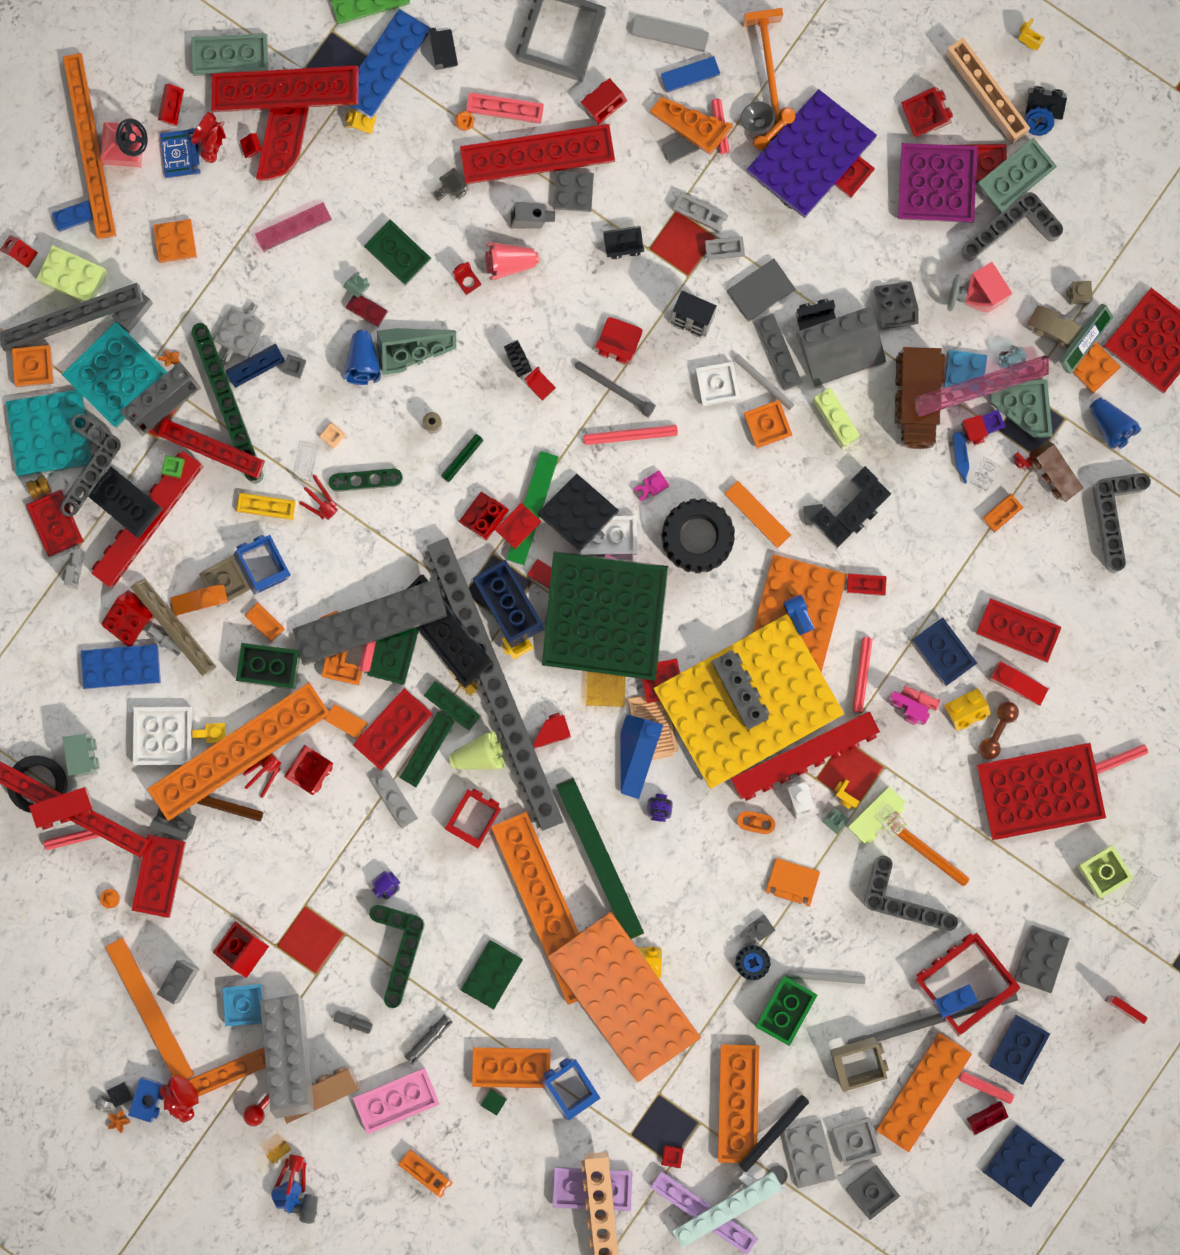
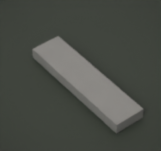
M636 15L631 35L705 52L709 32Z

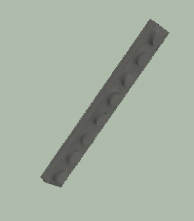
M136 282L1 331L0 341L2 349L7 352L12 350V348L24 346L144 302L140 285Z

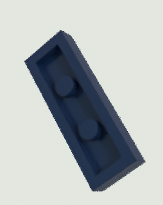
M275 343L225 371L236 388L285 362V359Z

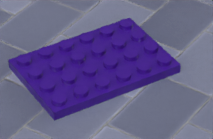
M818 89L797 112L795 120L787 124L747 168L746 172L803 218H806L876 139L877 134Z

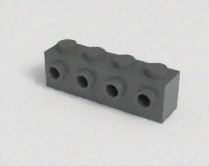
M732 650L712 660L711 663L747 731L769 719L767 715L770 713L765 704L761 705L758 699L761 696L757 688H752L749 682L752 679L748 671H743L740 665L743 662L739 654H734Z

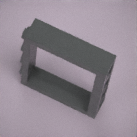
M534 0L533 2L536 3L534 10L530 9L527 19L530 20L528 27L525 26L522 32L523 43L522 45L519 44L516 50L518 62L583 82L606 14V7L586 0H556L596 13L578 69H574L526 53L544 1Z
M179 362L120 412L143 437L199 391L201 387L183 364ZM191 383L195 386L192 391L188 388ZM144 423L147 428L142 431L139 426Z

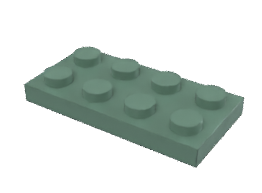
M267 34L191 37L193 76L269 70Z
M1033 137L976 185L999 214H1001L1057 166Z

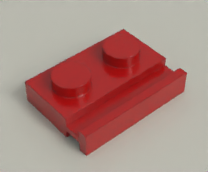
M521 502L495 531L516 550L542 521Z

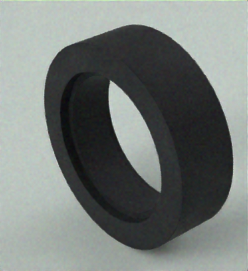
M39 755L28 756L18 761L12 767L22 773L33 766L46 767L55 778V790L61 794L67 792L68 783L63 768L56 761L48 757ZM7 787L8 795L15 806L31 813L29 806L33 805V803L28 802L21 794Z

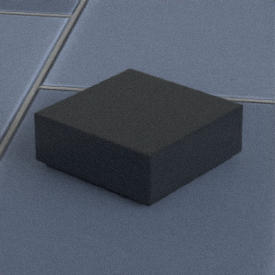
M126 1082L107 1090L115 1108L133 1099Z

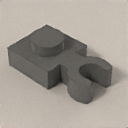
M764 914L748 925L751 931L742 932L739 936L742 938L744 935H748L750 940L745 945L749 946L753 943L754 938L757 937L761 941L776 930Z

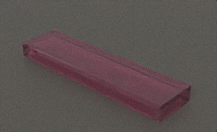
M324 202L255 233L263 252L332 221Z

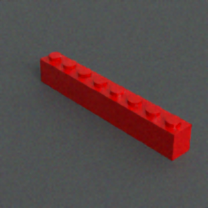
M182 451L181 454L178 453L175 456L185 460L181 479L161 475V481L158 484L155 483L149 491V498L163 508L139 539L126 528L124 530L121 529L116 534V541L113 545H109L104 550V557L101 561L98 560L93 565L91 574L111 589L114 588L204 466L186 452Z
M869 711L731 778V782L740 800L745 798L748 801L756 797V792L762 790L764 793L774 788L772 784L778 781L780 784L791 780L790 776L795 773L799 776L808 772L807 767L813 764L816 768L826 763L824 759L830 756L834 759L843 755L842 750L849 748L851 751L859 747V742L865 739L867 742L876 739V734L880 731Z

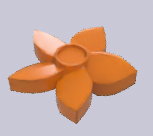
M165 349L164 356H158V360L165 361L166 367L171 365V363L177 365L180 362L178 358L179 352L170 353Z
M123 1110L118 1112L117 1116L109 1114V1119L113 1122L109 1124L108 1129L117 1127V1130L122 1133L123 1125H127L131 1121L124 1118Z

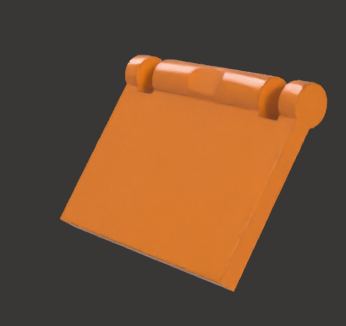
M776 858L765 893L769 894L771 887H775L774 896L802 904L803 898L806 897L808 898L806 906L810 907L820 872Z

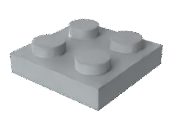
M870 1117L832 1128L844 1167L881 1155Z

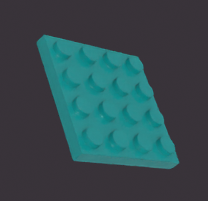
M115 321L62 376L117 428L126 420L120 411L165 375L167 371Z
M73 390L6 401L16 475L18 477L82 467L87 464L92 456L90 442L72 431L69 426V421L73 416L78 414L86 416L84 398L81 393ZM76 418L75 426L82 428L83 421L80 418Z

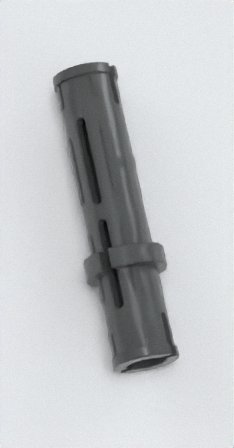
M444 1014L434 1026L429 1027L426 1035L404 1057L414 1065L438 1038L442 1037V1033L453 1021Z

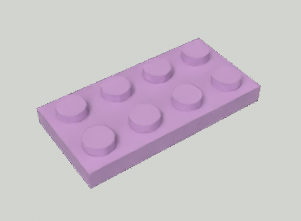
M555 1167L553 1208L586 1209L585 1199L589 1198L588 1191L584 1192L583 1180L587 1179L586 1172L582 1173L580 1168ZM610 1170L614 1210L631 1211L633 1171ZM598 1171L591 1174L594 1178H599L602 1175ZM600 1190L593 1193L596 1197H601L604 1194Z

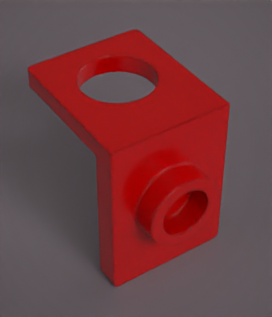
M9 235L0 249L2 253L11 256L26 268L30 266L38 253L23 241Z
M469 262L461 263L454 268L453 277L466 295L482 285L472 271ZM466 277L474 279L472 287L464 286L463 281Z
M539 366L524 379L525 384L542 401L556 389L540 371Z

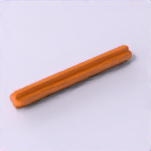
M894 821L889 826L890 831L960 885L965 886L969 882V877L898 822Z

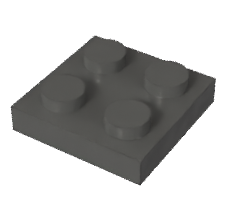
M556 171L554 210L591 212L594 173Z
M874 1165L845 1188L869 1220L900 1197L877 1165Z

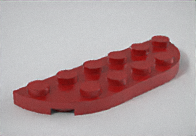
M309 107L270 109L256 180L269 181L277 179L294 167L301 153Z

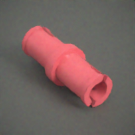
M906 685L901 692L902 695L934 711L937 710L941 701L926 695L922 690L919 692Z

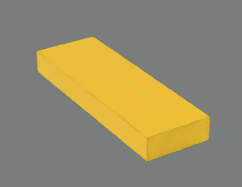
M239 493L236 512L293 520L296 501Z

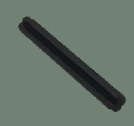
M800 1095L742 1159L739 1167L743 1171L748 1172L809 1104V1100L805 1096Z

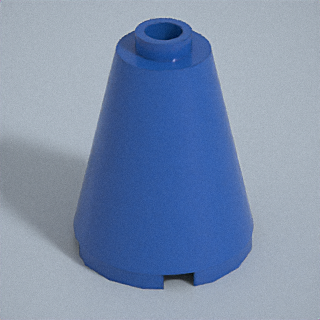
M357 330L351 338L343 371V379L345 380L346 378L350 384L368 385V381L373 380V383H377L381 379L372 336L366 330Z

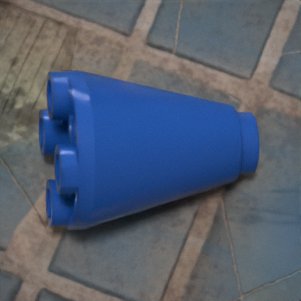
M1102 397L1096 399L1090 405L1091 413L1109 449L1113 450L1116 447L1122 449L1129 443L1128 439L1131 436L1137 435L1142 429L1135 419L1107 400H1103Z

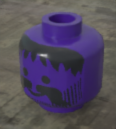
M656 794L655 797L648 799L647 816L651 817L650 820L666 822V819L671 818L673 802L667 799V795Z
M383 871L372 880V885L374 886L372 891L378 899L382 896L388 900L400 890L399 884L401 882L392 871Z

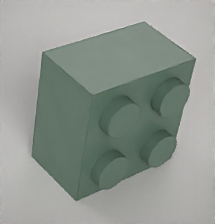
M89 734L63 737L68 776L79 777L98 774L97 769H100L98 757L95 758L94 750H97L96 739H93L92 735Z

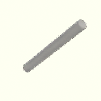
M737 354L733 360L776 399L780 400L786 408L791 410L794 404L745 359Z
M788 970L787 978L856 984H865L866 979L865 976Z

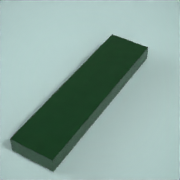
M440 712L437 713L400 779L417 788L455 723L454 720Z

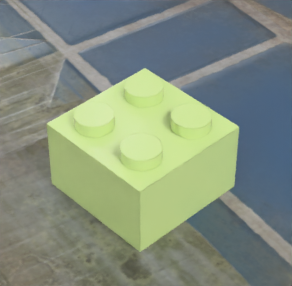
M1113 845L1104 848L1077 865L1097 899L1103 898L1134 879Z

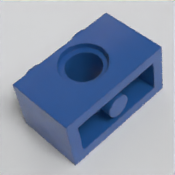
M141 1077L128 1116L150 1123L157 1119L160 1112L158 1107L159 1101L164 1099L160 1094V1087L165 1084ZM146 1095H150L153 1098L151 1106L144 1103Z

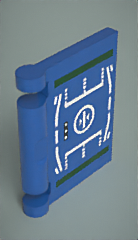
M194 128L160 133L165 178L201 174L200 169H192V166L200 165L198 145H193L192 137L189 138V134L194 133Z

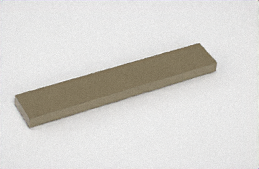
M146 578L134 583L131 589L198 672L204 676L213 671L216 665Z

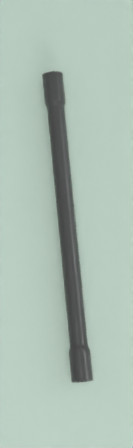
M1017 994L1012 995L1001 1005L1018 1001ZM997 996L978 1001V1003L950 1016L952 1019L975 1013ZM938 1013L873 1034L849 1039L848 1043L851 1044L871 1037H875L876 1041L880 1042L946 1021Z

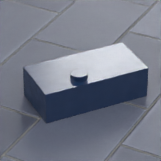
M506 560L472 578L511 648L545 630L543 623Z

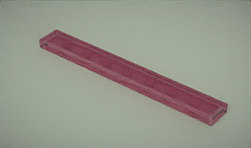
M1044 355L915 397V414L918 417L1049 375V357Z

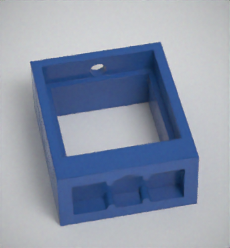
M260 535L253 539L254 542L248 545L246 542L236 547L237 550L233 554L253 595L282 583L291 576L271 535L266 537ZM265 546L278 573L256 583L243 555Z
M566 1058L559 1063L560 1066L558 1068L545 1072L540 1082L563 1118L571 1120L601 1098L577 1060ZM573 1067L589 1093L567 1108L551 1082Z

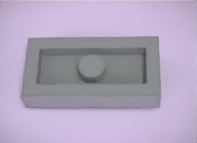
M743 236L705 241L707 261L745 256Z

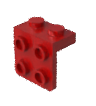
M608 317L600 339L596 343L595 352L603 358L610 357L616 359L617 363L631 365L643 330L632 324Z
M127 590L117 597L102 621V626L130 647L135 643L145 625L155 619V617L135 593Z
M303 745L284 778L309 794L314 795L321 789L324 778L331 773L333 762L308 746Z

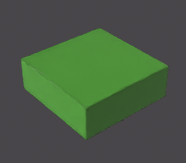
M165 455L161 474L181 479L185 460Z

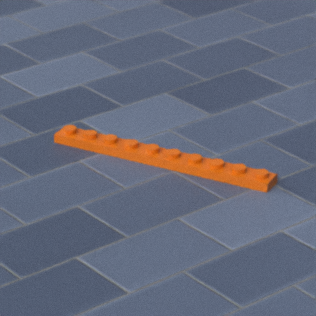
M82 53L63 56L97 239L116 237L104 165L100 160L101 150Z

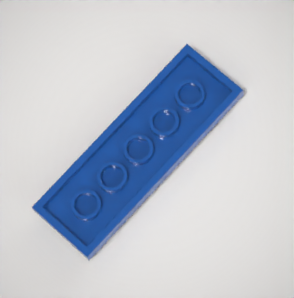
M398 9L359 67L358 105L348 106L372 119L428 36V29L430 27Z

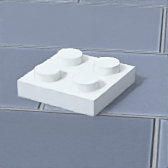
M733 362L696 368L702 407L740 400Z

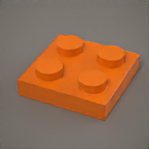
M191 219L153 225L159 263L197 258Z
M1095 341L1072 373L1093 394L1121 366Z
M50 345L12 348L15 387L54 384Z
M780 400L743 413L756 449L793 436Z

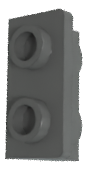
M159 808L157 815L151 822L150 828L187 840L192 834L197 817L182 812L168 821Z

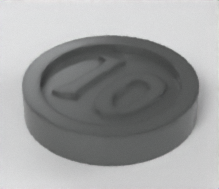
M774 1166L769 1170V1173L774 1172L781 1185L787 1181L788 1174L782 1166Z

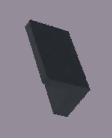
M436 27L429 28L436 70L458 66L452 30L436 31Z

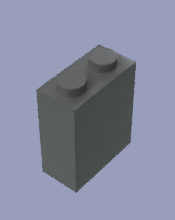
M177 960L157 995L172 1004L180 1003L199 969L185 960Z

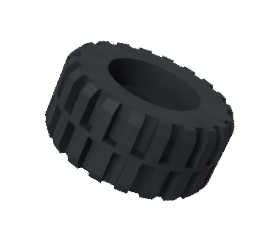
M690 499L687 502L679 503L666 517L661 534L662 546L668 559L676 567H680L686 572H695V574L707 573L721 566L729 557L734 545L735 529L732 525L731 517L726 514V510L723 507L720 508L717 503L709 502L707 499ZM696 518L707 520L712 524L716 532V541L713 547L701 554L689 552L684 548L680 540V531L683 525L689 520Z

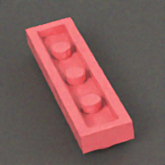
M469 92L466 111L472 114L541 124L544 104Z

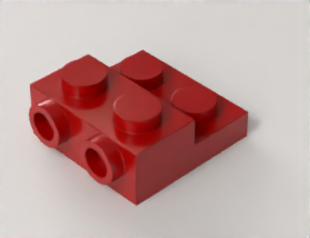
M933 87L901 102L914 137L917 138L952 123L953 113L950 107L946 108L944 101L947 99L943 90Z

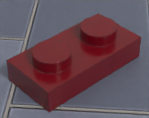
M353 295L345 307L348 311L379 328L388 313V310L362 295L359 298Z
M999 1101L967 1118L973 1134L977 1135L1007 1119L1008 1114L1003 1103Z

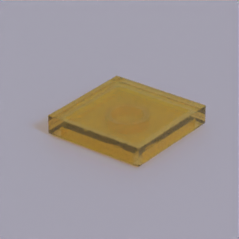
M587 672L586 706L625 707L626 677Z

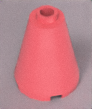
M488 242L486 244V247H489V251L485 252L487 273L492 275L489 277L490 280H497L535 268L536 264L539 263L538 252H535L533 248Z

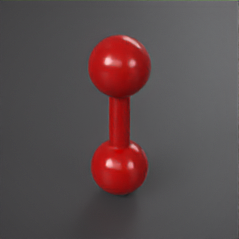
M269 1092L258 1105L252 1104L245 1108L243 1120L247 1125L255 1127L263 1122L265 1118L264 1109L269 1104Z

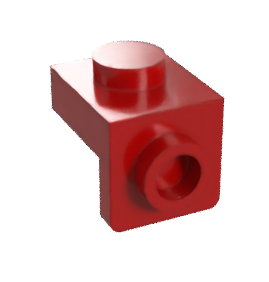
M1019 452L1013 455V462L1019 469L1022 468L1025 471L1030 466H1033L1031 464V457L1025 460Z

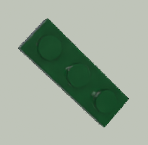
M436 681L424 694L425 698L468 731L472 729L481 717Z

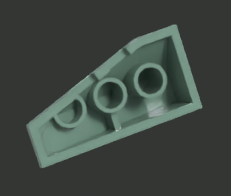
M393 328L377 331V350L383 375L403 372L413 364L417 363L419 365L424 363L423 360L429 357H437L456 349L455 330Z

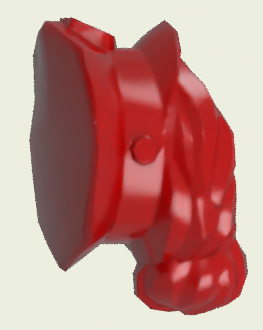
M210 112L203 116L193 133L191 141L193 145L199 144L202 146L200 155L206 162L214 163L217 160L220 145H223L222 139L226 138L223 129L225 122H217L214 114Z
M177 1074L172 1078L170 1077L167 1085L160 1087V1094L164 1098V1110H168L170 1115L179 1119L180 1122L186 1123L194 1117L192 1107L199 1104L198 1092L189 1080Z

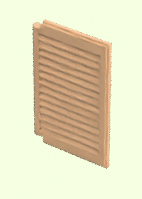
M645 695L627 698L630 715L663 725L652 760L673 756V752H678L674 726L662 703L647 704Z

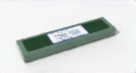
M1101 304L1059 359L1066 373L1071 374L1113 319V315L1107 305Z

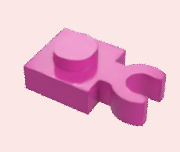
M660 470L643 480L645 486L635 487L634 492L642 490L644 495L639 500L643 501L648 493H651L654 497L669 488V484Z

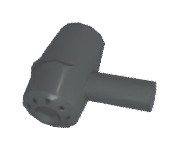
M305 1194L302 1205H295L292 1213L300 1214L299 1220L302 1223H314L317 1214L318 1197Z

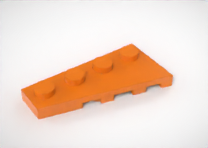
M663 97L650 110L651 115L709 155L712 154L733 128V124L729 122L725 123L716 117L701 114L700 111L688 109L682 104Z

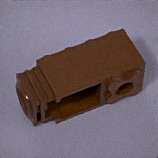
M903 347L901 352H898V356H896L895 386H899V390L895 394L894 423L898 424V429H901V447L928 449L936 444V427L940 425L941 387L944 384L945 354H942V348Z

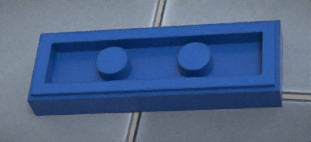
M713 56L661 73V78L666 93L719 76L720 71Z

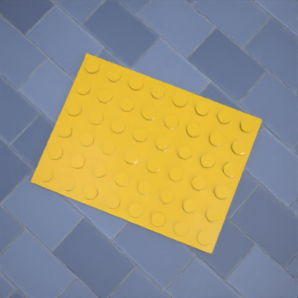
M788 614L653 688L709 789L714 788L844 715L841 706ZM732 650L734 654H739L743 662L740 664L743 671H748L752 679L749 681L752 688H757L761 696L758 698L761 705L765 704L770 713L767 715L769 718L767 721L748 731L711 663L712 660Z

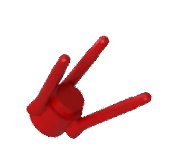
M314 474L313 478L328 502H322L312 491L304 487V490L320 505L318 508L320 511L302 501L299 504L318 515L322 520L324 518L330 520L338 511L336 508L337 504L332 500L318 477Z
M270 754L243 773L246 776L262 765L263 767L244 788L248 789L265 771L268 773L273 771L260 795L263 798L275 776L281 770L279 766L282 763Z
M290 1154L289 1159L286 1158L285 1165L274 1187L280 1185L288 1168L291 1173L286 1195H289L295 1172H300L301 1169L302 1192L304 1193L306 1191L307 1165L304 1162L305 1157Z

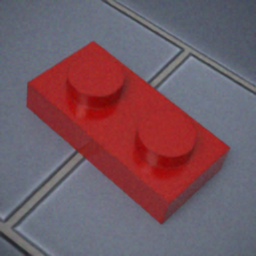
M170 83L164 85L158 121L171 126H177L184 89Z
M848 573L847 593L885 596L887 576Z

